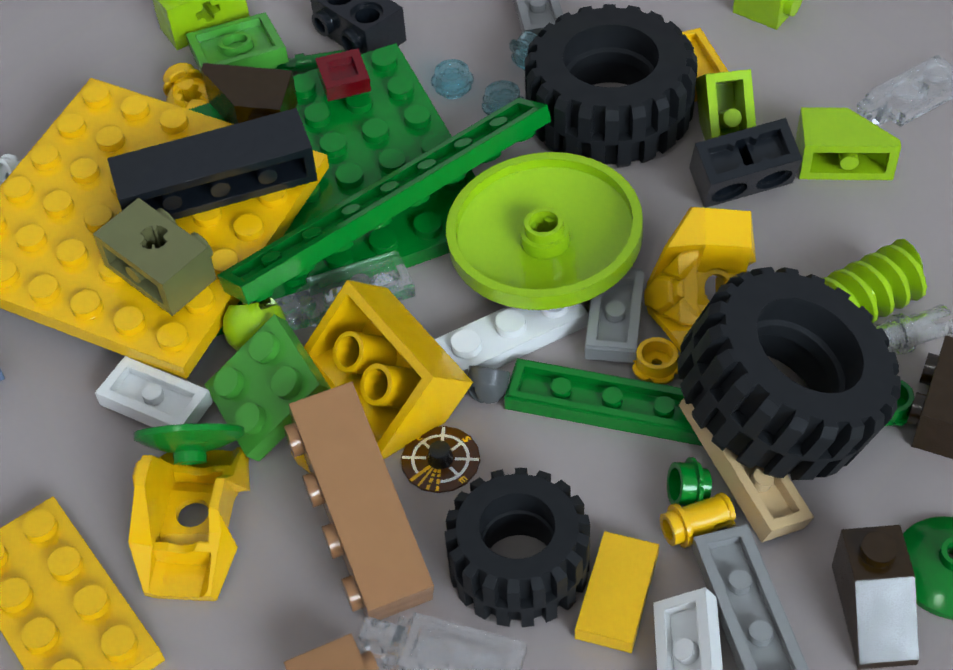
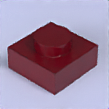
M359 48L315 58L317 72L327 101L371 91L370 78Z

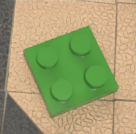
M266 12L186 34L189 48L201 73L203 63L275 69L278 65L289 62L286 47Z
M275 314L204 384L206 389L210 391L211 397L226 423L244 427V436L237 439V442L245 456L256 461H261L286 436L283 426L292 423L289 403L331 389L288 322Z

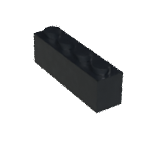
M297 108L107 158L122 210L140 198L155 210L158 208L164 209L174 220L318 181L312 146Z

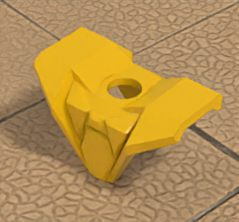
M690 207L664 246L647 281V286L644 290V304L647 306L649 315L662 328L679 351L684 337L710 302L705 294L707 279L712 275L717 276L715 279V289L717 292L720 286L725 285L731 277L747 272L748 266L756 262L751 211Z
M237 447L233 451H208L207 463L197 465H174L173 453L168 452L159 458L153 455H142L140 461H137L132 475L134 495L128 544L144 595L158 599L216 601L238 548L228 526L233 503L238 493L250 491L249 458L245 456L241 447ZM200 503L208 507L209 514L201 524L194 527H186L178 522L180 511L187 505Z

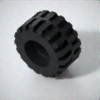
M515 468V474L504 475L503 469L491 472V480L485 482L479 477L471 482V493L468 494L461 491L454 499L455 510H449L445 520L447 531H444L450 579L453 588H458L459 599L465 606L474 603L475 614L486 620L490 614L496 615L497 625L506 627L510 626L511 619L521 620L522 627L534 626V618L543 616L547 623L558 617V606L569 610L576 603V592L583 593L587 584V572L590 570L589 515L584 514V503L579 495L571 496V487L563 480L555 484L551 483V474L539 470L536 476L527 475V468ZM516 535L530 536L546 545L539 553L520 559L503 557L490 550L498 541Z

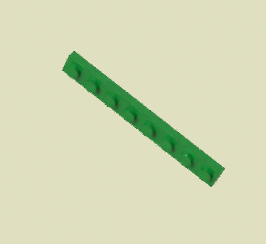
M523 98L513 100L218 274L217 276L224 292L248 305L269 298L278 286L292 278L310 273L315 268L316 263L331 254L348 250L354 245V240L371 230L381 229L389 225L397 214L409 207L425 203L429 200L430 194L445 185L455 184L463 180L468 171L482 163L496 160L501 156V151L516 142L532 138L536 134V130L552 121L547 104Z

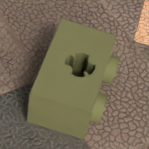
M140 198L136 199L93 233L104 265L172 316L217 279L211 259L213 251L208 242L198 233L193 232L189 234L183 230L164 209L158 208L155 210Z

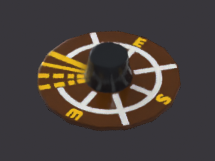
M447 426L435 427L405 445L401 456L402 470L409 482L421 490L434 493L454 491L466 485L476 474L480 463L479 449L472 437L460 429Z

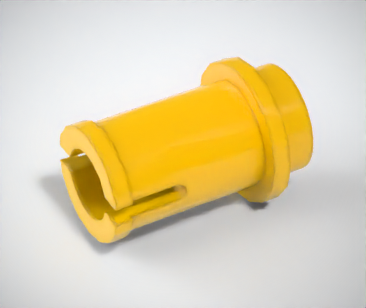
M720 492L713 497L683 507L677 503L668 506L667 512L660 515V526L666 541L671 546L679 544L681 547L686 548L692 545L693 537L734 527L736 525L734 521L736 513L730 498L725 493Z

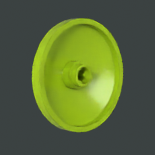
M543 152L518 156L486 169L472 179L455 198L446 222V238L450 258L462 280L475 292L493 302L528 310H549L573 306L604 293L618 283L631 269L639 255L643 241L642 207L635 190L629 182L614 169L597 160L561 152Z

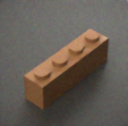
M353 382L289 403L292 423L283 426L294 458L303 454L305 456L311 473L303 475L302 478L313 508L322 504L324 506L330 524L322 526L321 529L332 559L343 556L350 576L341 579L352 612L363 609L369 625L433 600V581Z

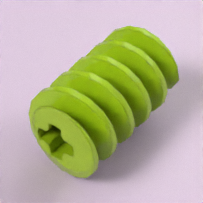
M897 239L891 245H885L875 253H869L859 261H853L843 269L835 270L823 278L825 279V285L834 290L839 287L851 295L849 300L858 308L864 306L873 316L872 323L878 320V316H889L894 311V308L902 309L906 307L910 300L918 301L926 295L927 290L920 254L906 239Z

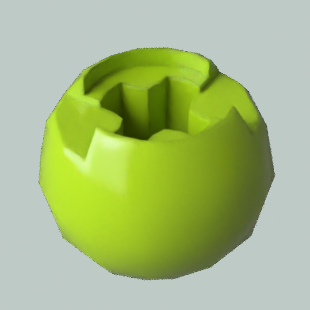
M271 297L260 302L250 303L249 305L242 302V305L230 304L223 317V333L228 344L238 351L274 314L286 320L282 307Z

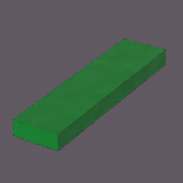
M519 358L516 360L504 397L505 409L703 446L679 407L680 402L684 398L680 387Z

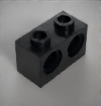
M311 0L312 23L315 29L322 36H327L341 45L346 51L359 48L360 54L394 43H397L399 46L406 41L403 7L392 0Z
M783 118L695 143L689 169L704 208L792 184L802 162V157L787 119Z

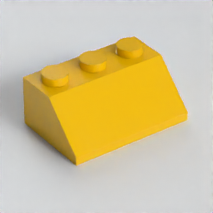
M347 280L304 346L331 389L353 382L383 459L404 448L405 445L433 428L444 424L473 384V381L394 294L385 287Z

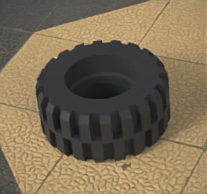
M603 4V8L592 9V6L579 8L576 14L571 15L567 12L559 16L555 24H547L538 33V36L531 42L527 50V57L525 58L526 99L547 104L552 120L536 130L535 135L542 142L545 141V145L554 152L585 156L604 164H616L617 168L630 166L631 162L639 160L641 163L652 160L656 157V152L658 151L662 154L676 144V140L678 141L684 136L689 128V122L693 118L698 67L693 45L685 34L682 35V31L672 21L665 23L662 15L650 11L648 14L641 12L640 7L628 5L627 8H616V4ZM598 83H621V84H625V85H627V86H622V87H600V86H595V85H593V84H598Z
M772 267L753 269L750 272L739 273L731 277L725 285H721L683 339L680 346L681 355L678 358L679 379L683 380L680 387L685 403L692 404L694 407L692 417L701 429L706 427L713 434L711 441L722 451L728 448L738 456L736 461L748 468H753L755 465L764 468L765 475L784 478L787 474H790L792 480H813L815 477L833 475L843 466H847L892 419L897 409V400L900 398L901 380L900 376H897L899 364L895 352H889L888 350L890 340L882 328L877 329L871 322L873 316L864 306L858 308L849 300L851 295L839 287L834 290L825 285V279L813 274L806 277L801 276L797 269L786 267L780 268L776 272H774ZM768 356L792 369L808 388L799 385L785 376L770 361Z

